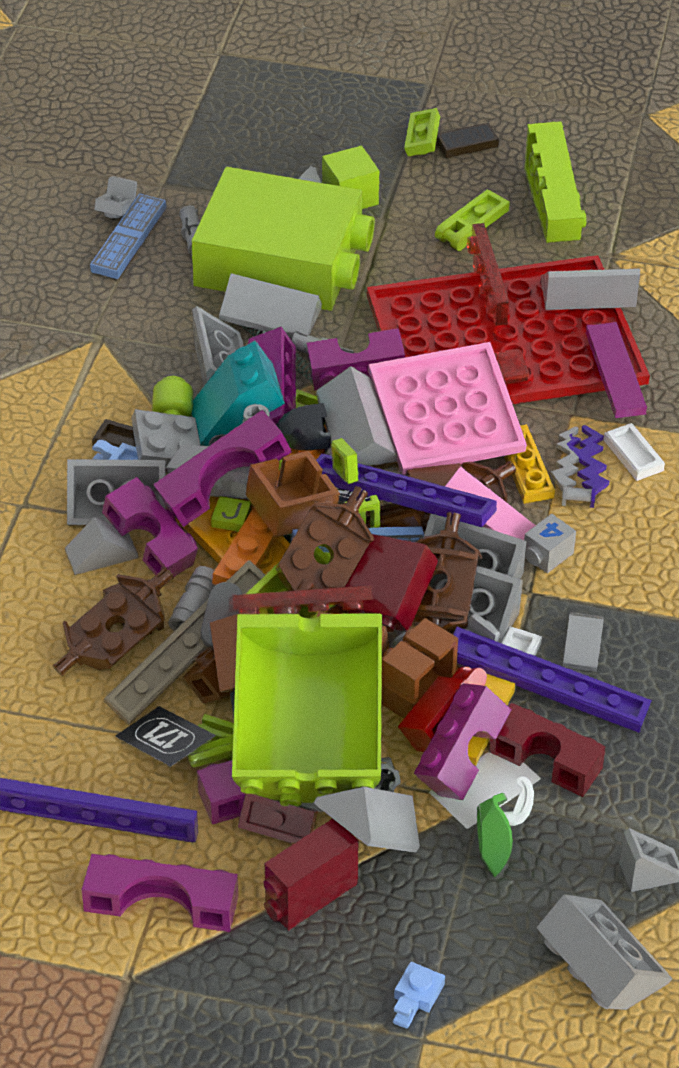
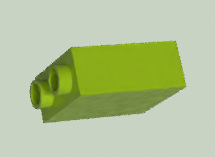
M225 167L191 240L194 286L226 292L232 273L318 295L322 303L321 309L332 311L340 289L353 290L356 285L360 267V255L354 253L356 250L369 251L374 234L375 219L373 216L362 215V190Z

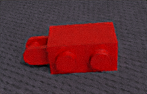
M462 666L451 678L437 677L398 725L400 731L416 751L424 752L437 731L439 723L443 720L453 702L454 695L460 689L462 683L485 686L487 681L486 672L482 668L471 669L470 667Z

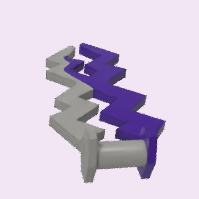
M583 425L582 432L588 438L582 441L581 438L574 437L578 433V427H573L559 434L558 439L561 442L557 443L556 448L568 454V456L556 461V466L560 469L551 471V477L563 492L562 506H566V500L590 502V508H594L595 495L608 487L610 481L598 475L607 469V465L591 457L603 451V446L597 443L603 441L604 436ZM580 443L579 446H581L582 449L579 450L574 446ZM579 462L586 466V468L578 471L579 468L573 464ZM577 473L578 477L585 480L582 482V487L584 488H573L576 486V481L569 478V476Z

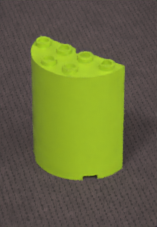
M237 614L232 778L240 787L241 792L278 800L282 806H289L288 804L300 806L302 803H314L319 796L361 787L374 789L381 780L382 614H320L319 617L311 619L303 618L299 614Z

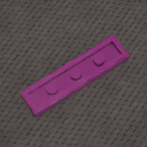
M617 322L587 325L586 335L615 418L646 415L647 405Z

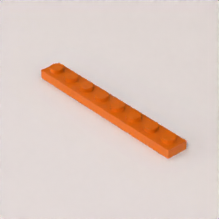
M290 448L292 452L289 455L310 451L316 460L321 454H325V449L296 450ZM278 470V476H277V481H276V487H278V480H279L280 470ZM254 507L213 572L212 584L217 585L226 582L248 560L259 568L276 540Z

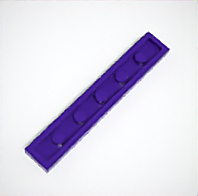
M321 454L316 459L323 469L322 475L326 474L336 488L353 492L355 486L362 488L361 492L365 490L369 497L377 495L380 500L447 518V512H452V514L458 513L461 515L460 522L478 527H483L497 511L496 500L358 463L359 481L348 484L332 468V456Z
M456 627L453 635L458 638V664L470 667L471 669L482 668L486 674L513 682L515 686L638 733L640 732L652 700L463 628Z
M0 778V810L192 843L196 842L198 836V816L196 810Z

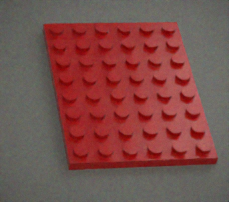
M598 255L367 287V299L378 332L399 328L405 358L490 342L512 404L606 391L586 335L587 325L617 322L639 386L649 384L650 374L621 308L545 309L541 275L550 271L605 270Z

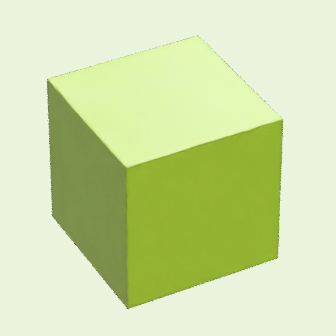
M362 145L322 156V183L362 190V209L379 205V169Z

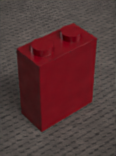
M372 534L374 540L369 543L346 583L337 605L345 614H382V626H386L387 632L393 633L395 630L407 632L415 618L438 559L426 544Z
M332 818L265 862V880L263 881L265 888L264 908L269 917L275 922L279 920L289 931L358 884L359 840Z

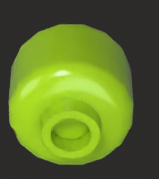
M167 376L154 386L152 396L153 412L191 416L193 410V389L183 378Z

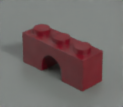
M511 702L508 707L512 710L496 740L490 739L489 752L518 766H521L531 755H549L554 759L551 782L584 797L603 769L606 746L598 743L593 738L580 735L560 723L552 722L535 714L530 709L522 708Z

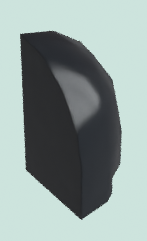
M324 403L294 408L283 415L276 424L292 449L317 450L331 448L330 432H326L325 429L327 412Z

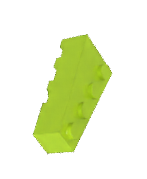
M562 121L528 124L524 170L546 243L581 240L582 228L586 227V213L580 207V194L576 189Z

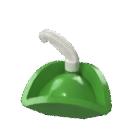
M523 776L517 779V785L522 787L513 811L503 812L499 805L508 800L505 793L494 795L480 803L477 807L480 858L494 878L504 868L511 854L513 839L510 826L523 823L529 816L533 806V785L528 778Z

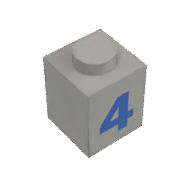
M550 514L525 533V558L530 564L549 573L574 553L576 530L555 515Z

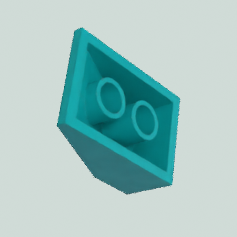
M256 341L240 347L228 355L194 398L191 414L196 420L200 446H208L209 441L214 436L226 435L241 425L244 419V410L250 405L260 404L271 412L285 404L274 365Z

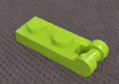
M487 189L443 221L436 228L435 238L442 242L448 241L452 248L461 251L469 240L507 213L510 202Z

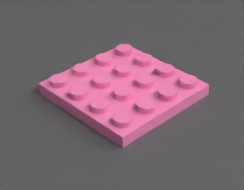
M490 342L369 364L368 373L379 399L397 453V462L402 475H406L407 470L456 463L463 464V462H475L526 451L527 444Z

